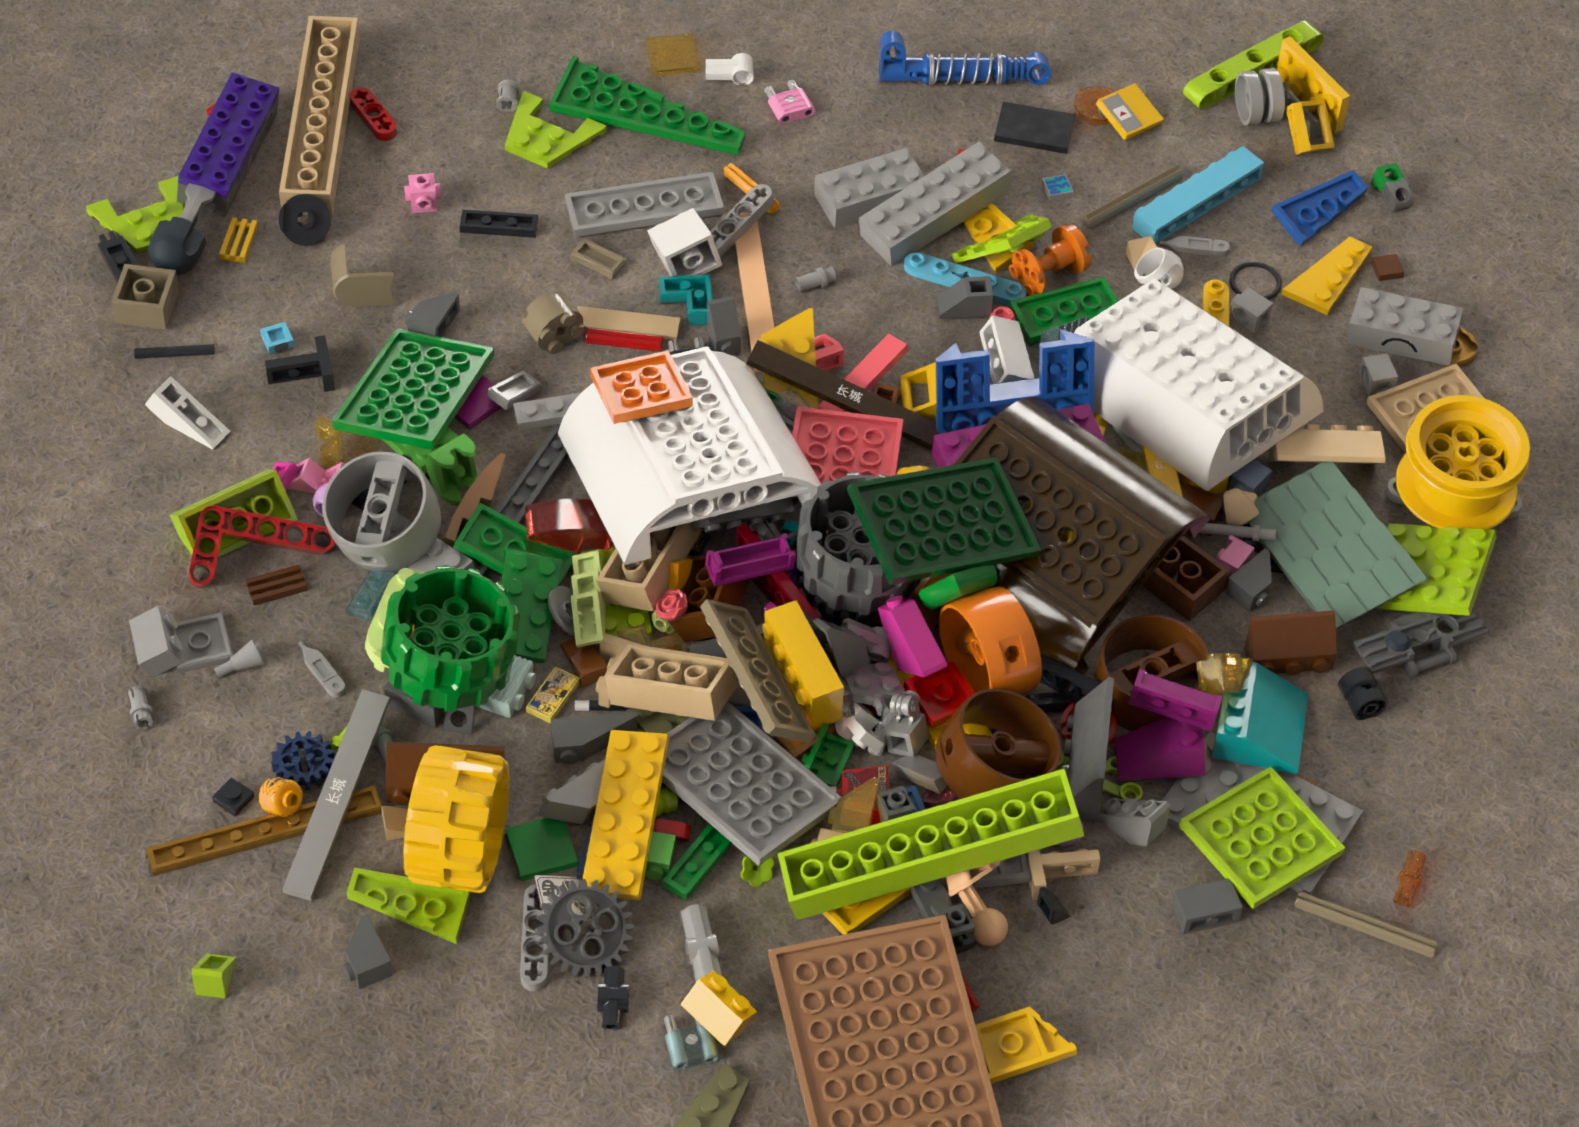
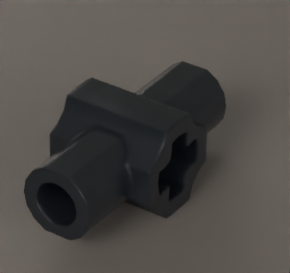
M619 966L606 967L604 984L598 985L597 1010L598 1012H603L602 1028L621 1029L623 1013H628L629 985L624 984L625 970Z

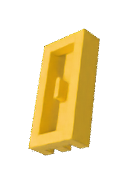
M232 217L219 253L220 260L246 262L258 228L257 220H252L251 223H248L247 219H242L239 222L238 218ZM239 227L238 232H237V235H236V238H235L234 243H233V246H232V249H231V251H230V254L227 255V253H228V251H229V248H230V245H231V242H232V239H233V237H234L236 228ZM245 229H249L240 256H236Z

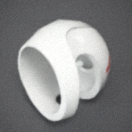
M1157 247L1149 250L1142 256L1136 265L1134 275L1141 284H1146L1156 279L1161 280V283L1173 290L1180 284L1183 278L1184 267L1180 257L1175 253Z

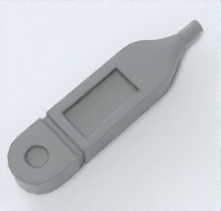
M1178 236L1172 240L1159 241V245H1167L1177 252L1218 257L1226 256L1230 247L1228 242L1224 240Z
M300 641L298 644L302 648L304 662L308 669L331 697L338 698L343 696L346 690L345 683L338 676L334 668L319 650L311 649Z

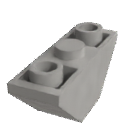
M605 760L599 764L597 762L592 763L578 777L576 775L571 776L558 790L553 788L548 791L542 798L543 804L538 814L543 818L576 824H584L595 816Z
M1112 798L1103 804V809L1099 811L1098 820L1130 845L1147 846L1166 829L1171 805L1168 801H1155L1153 799Z

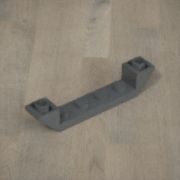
M904 786L877 792L876 794L881 823L915 812V807ZM940 879L909 887L924 919L946 914L952 937L975 931L976 927L964 904L953 905Z

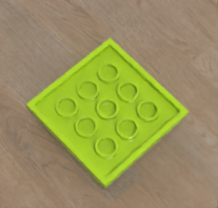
M1389 523L1387 529L1399 545L1406 550L1427 580L1375 609L1470 616L1497 539L1496 531L1492 529L1435 528L1425 525Z
M1271 766L1180 819L1179 827L1224 878L1232 881L1235 890L1252 909H1255L1329 864L1345 852L1343 844Z

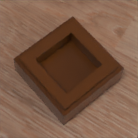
M1397 254L1372 257L1371 264L1379 281L1404 277L1405 272Z

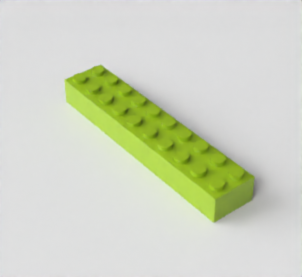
M1061 769L778 853L789 904L796 920H800L1085 835L1065 769Z

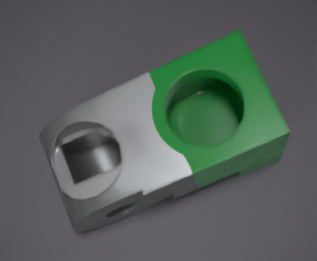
M1392 163L1377 167L1371 183L1375 189H1379L1390 211L1411 207L1413 205V195L1398 164ZM1390 172L1389 176H1385V173Z

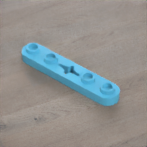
M919 252L910 253L904 260V270L907 274L946 287H951L963 279L964 276H990L993 301L1009 306L1011 300L1026 297L1025 287L1018 282Z

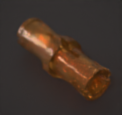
M1410 850L1407 854L1405 866L1398 875L1399 886L1393 899L1397 905L1404 907L1407 900V908L1412 906L1416 888L1420 886L1422 881L1420 875L1426 860V855L1421 851L1414 850L1413 855V851Z

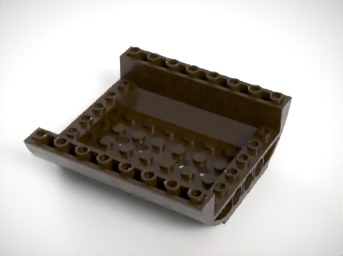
M1027 397L1013 403L996 417L993 416L953 465L997 457L1018 502L1021 500H1029L1031 502L1029 509L1023 512L1042 551L1037 557L994 565L997 572V581L993 587L1007 589L1018 600L1032 625L1040 653L1085 674L1089 669L1084 659L1086 654L1184 533L1194 539L1210 520L1211 516L1042 399ZM1070 530L1074 532V537L1071 541L1062 542L1059 540V536L1063 531ZM1086 546H1094L1096 548L1095 554L1090 558L1081 556V551Z

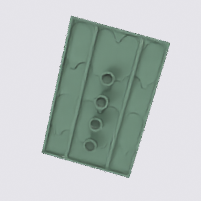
M1322 462L1257 497L1254 504L1259 511V515L1246 523L1247 527L1260 525L1264 529L1277 530L1276 541L1259 539L1260 544L1264 549L1266 548L1270 551L1271 558L1314 612L1334 610L1336 630L1427 580L1406 550L1399 545L1386 526L1379 521L1360 494L1350 485L1333 462Z

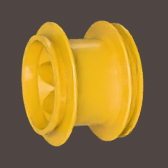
M1469 395L1448 396L1433 401L1418 413L1408 430L1406 454L1400 460L1396 472V486L1400 498L1416 517L1435 528L1491 529L1502 523L1515 507L1518 497L1517 485L1525 476L1529 465L1530 444L1528 435L1523 425L1510 411L1493 401Z

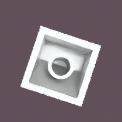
M693 208L647 230L651 242L670 276L704 275L722 266L713 237Z

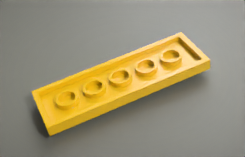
M611 730L583 879H586L588 887L591 886L594 880H598V889L600 890L605 885H609L608 894L610 896L618 891V899L641 900L670 740L668 734Z

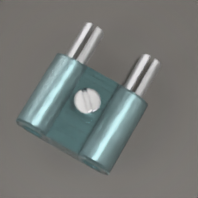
M667 1015L664 1018L667 1029L665 1040L673 1070L679 1071L720 1061L721 1057L716 1039L702 1024L695 1019L697 1026L677 1029L674 1016L670 1015L669 1021Z

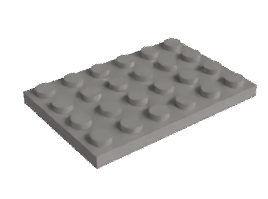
M728 701L715 721L690 717L666 733L670 740L662 783L758 866L842 806L843 798L809 769L804 767L803 764Z
M1210 731L1204 739L1206 775L1177 778L1162 800L1168 801L1171 805L1167 823L1182 830L1179 827L1180 819L1267 768L1212 758L1215 733ZM1275 770L1332 834L1344 844L1361 818L1363 810L1292 773ZM1332 862L1289 888L1297 892L1303 891L1312 894Z

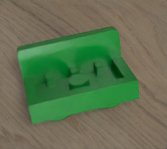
M823 723L819 732L814 731L816 735L810 742L812 750L810 754H804L801 764L826 785L838 787L842 779V772L845 771L853 753L855 742L829 734V724Z

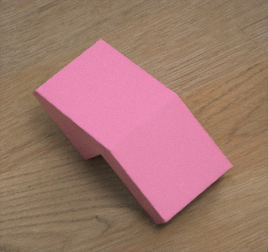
M308 458L296 464L299 470L288 489L315 494L316 490L321 486L328 485L334 474L345 463L341 462L324 470L312 459Z

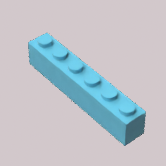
M1244 146L1229 152L1226 157L1218 162L1211 163L1208 168L1200 173H1195L1190 179L1176 185L1163 196L1160 195L1150 204L1140 207L1134 214L1132 229L1142 238L1151 236L1155 244H1158L1160 240L1166 239L1260 180L1264 162Z

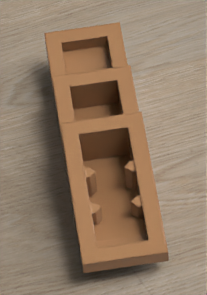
M500 453L480 473L467 490L453 515L444 538V543L452 548L454 547L459 530L464 529L479 503L490 508L506 454Z

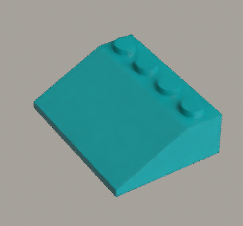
M1229 657L1212 758L1262 768L1271 766L1277 771L1298 774L1308 694L1256 662Z

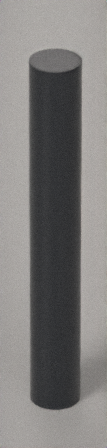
M214 344L134 349L135 359L215 355Z

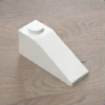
M171 376L152 394L145 404L165 424L211 449H214L230 433L227 427Z

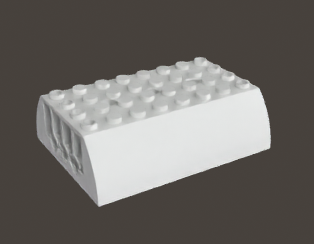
M1156 279L1146 283L1087 321L1074 332L1075 334L1092 338L1095 341L1093 412L1100 414L1104 420L1141 446L1144 445L1164 462L1206 491L1323 412L1322 396L1317 386L1310 379Z

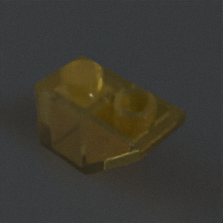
M1224 653L1207 655V660L1196 662L1200 691L1210 695L1240 692L1251 668L1252 659L1240 658V653L1225 655Z

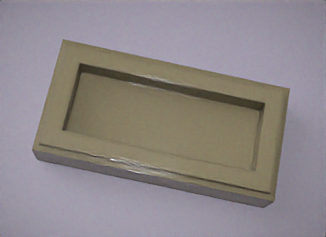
M585 238L570 253V259L612 280L627 264L626 258Z

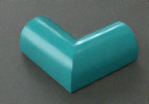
M711 276L659 277L660 304L687 303L689 322L694 326L707 325L708 301L713 300Z

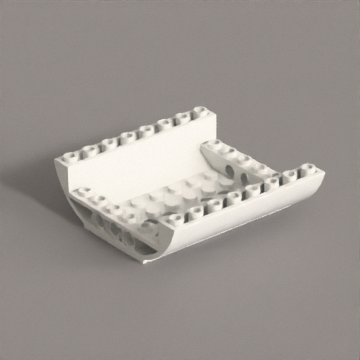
M708 346L671 355L693 397V406L684 408L685 410L669 411L656 414L655 416L630 420L625 423L613 424L594 383H592L575 399L563 417L558 435L624 565L651 558L650 532L796 495L803 505L806 500L813 499L817 494V487L821 485L819 479L755 372L740 359L723 352L710 351Z

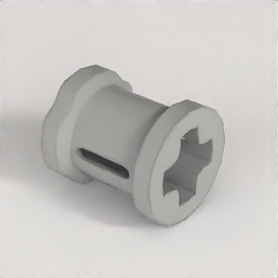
M503 80L498 84L497 91L499 97L496 100V107L499 111H516L518 107L516 96L519 94L520 87L515 81Z

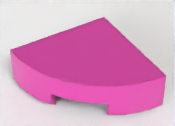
M276 462L273 470H277L286 491L299 468L294 463Z

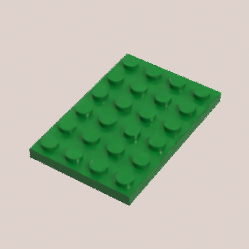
M396 328L333 418L332 428L347 433L433 450L494 358V347Z

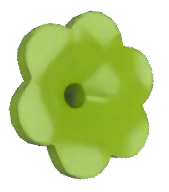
M745 856L742 860L741 878L749 882L752 887H760L763 882H768L772 878L773 873L771 869L774 865V860L770 858L758 866L748 856Z

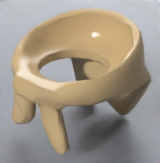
M1237 488L1225 491L1223 496L1227 525L1242 526L1259 515V511L1254 504L1258 497L1257 494Z

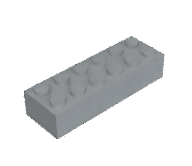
M977 142L859 217L860 236L890 266H893L903 261L908 254L917 252L1010 192L1011 171L982 143Z

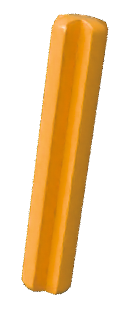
M733 163L724 167L723 174L746 194L758 185ZM774 198V203L767 212L769 214L777 212L780 209V202Z

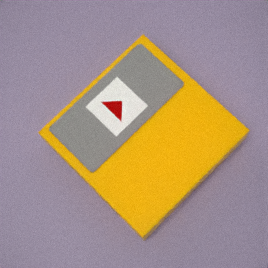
M1136 83L1098 99L1096 103L1124 141L1162 124L1164 120Z

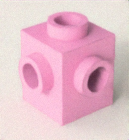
M434 173L408 175L409 186H404L405 200L411 201L412 213L437 211L436 199L441 198L440 183H435Z

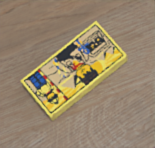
M555 667L526 706V712L551 724V719H555L580 684V678Z

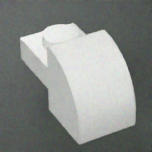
M845 698L843 700L842 720L835 722L837 733L845 739L854 741L855 746H860L862 749L868 746L875 752H878L884 745L881 739L872 731L879 720L862 703H853L851 706Z

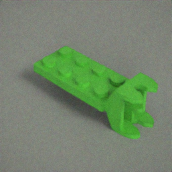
M449 427L433 450L383 440L396 453L401 456L403 454L412 459V463L424 474L427 473L435 492L450 504L459 505L462 501V494L459 489H469L478 477L474 461L476 454L474 442L465 434L458 436Z

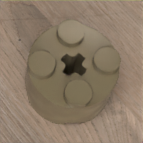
M557 291L559 294L554 295L551 292H547L537 297L527 307L528 315L526 319L524 317L522 319L524 327L539 347L550 351L551 354L561 351L564 348V344L581 337L585 331L583 316L562 291Z

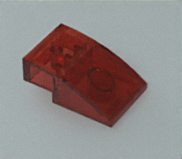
M554 499L526 505L525 518L527 539L529 541L579 554L583 545L610 552L613 541L592 500Z

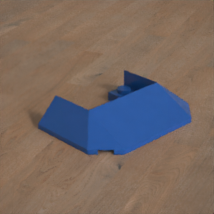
M1060 329V340L1040 343L1039 378L991 385L990 354L988 350L960 353L955 343L936 359L937 431L942 434L986 425L993 416L996 417L1013 403L1027 397H1038L1056 410L1089 404L1093 412L1094 339Z

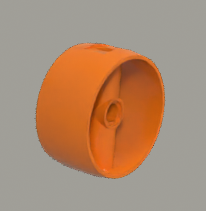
M1003 587L987 588L960 597L941 609L939 615V635L946 662H955L975 692L994 688L1009 690L1024 696L1038 687L1042 674L1039 646L1024 609L1011 592Z

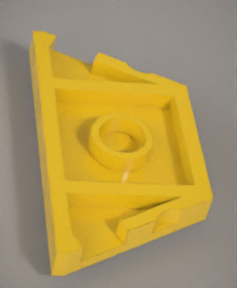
M808 308L761 335V341L816 366L813 308ZM763 373L765 390L779 394L790 401L797 402L806 407L818 409V397Z
M1030 1006L975 1025L991 1084L1078 1055L1076 1045L1072 1042H1067L1058 1034L1056 1028L1050 1023L1044 1022L1040 1015Z

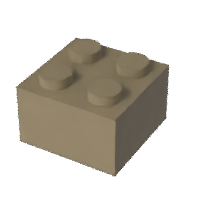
M124 264L111 301L115 323L166 330L179 294L176 270Z

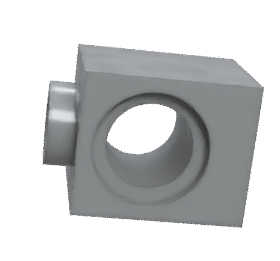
M1248 287L1244 292L1236 294L1230 303V318L1255 333L1270 319L1273 303Z
M1388 354L1363 357L1359 375L1369 396L1396 386L1398 375Z

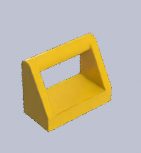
M1325 99L1292 103L1286 107L1296 156L1335 148ZM1317 107L1324 144L1310 145L1303 109Z
M935 362L900 376L902 406L931 420H936ZM928 383L930 402L913 408L911 384Z

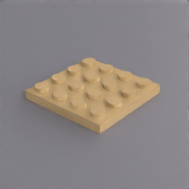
M1454 364L1369 396L1366 404L1406 454L1408 430L1418 413L1428 404L1440 398L1455 395L1484 397L1460 367Z

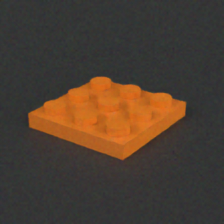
M669 351L590 368L591 378L613 424L625 423L630 420L655 416L656 414L677 411L693 406V397Z

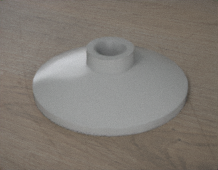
M558 586L548 596L550 612L554 620L564 631L575 636L571 604L573 590L565 586Z

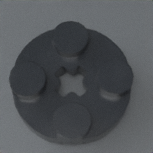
M295 195L282 206L279 212L278 219L281 231L291 242L297 245H312L325 238L331 226V214L326 203L314 195ZM303 212H307L308 217H312V222L308 223L307 227H303L302 222H298V217H302Z

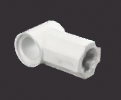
M746 53L736 54L732 59H706V80H732L736 85H739V83L749 85L754 79L753 59Z

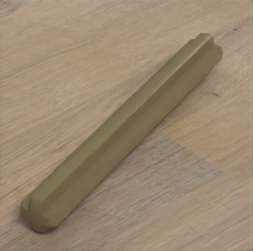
M1175 165L1085 214L1083 222L1089 228H1093L1183 178V168Z
M1299 891L1294 904L1296 908L1430 958L1434 957L1438 942L1306 892Z

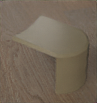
M345 243L333 251L330 265L332 292L335 299L341 304L350 307L397 305L391 291L394 271L347 273Z

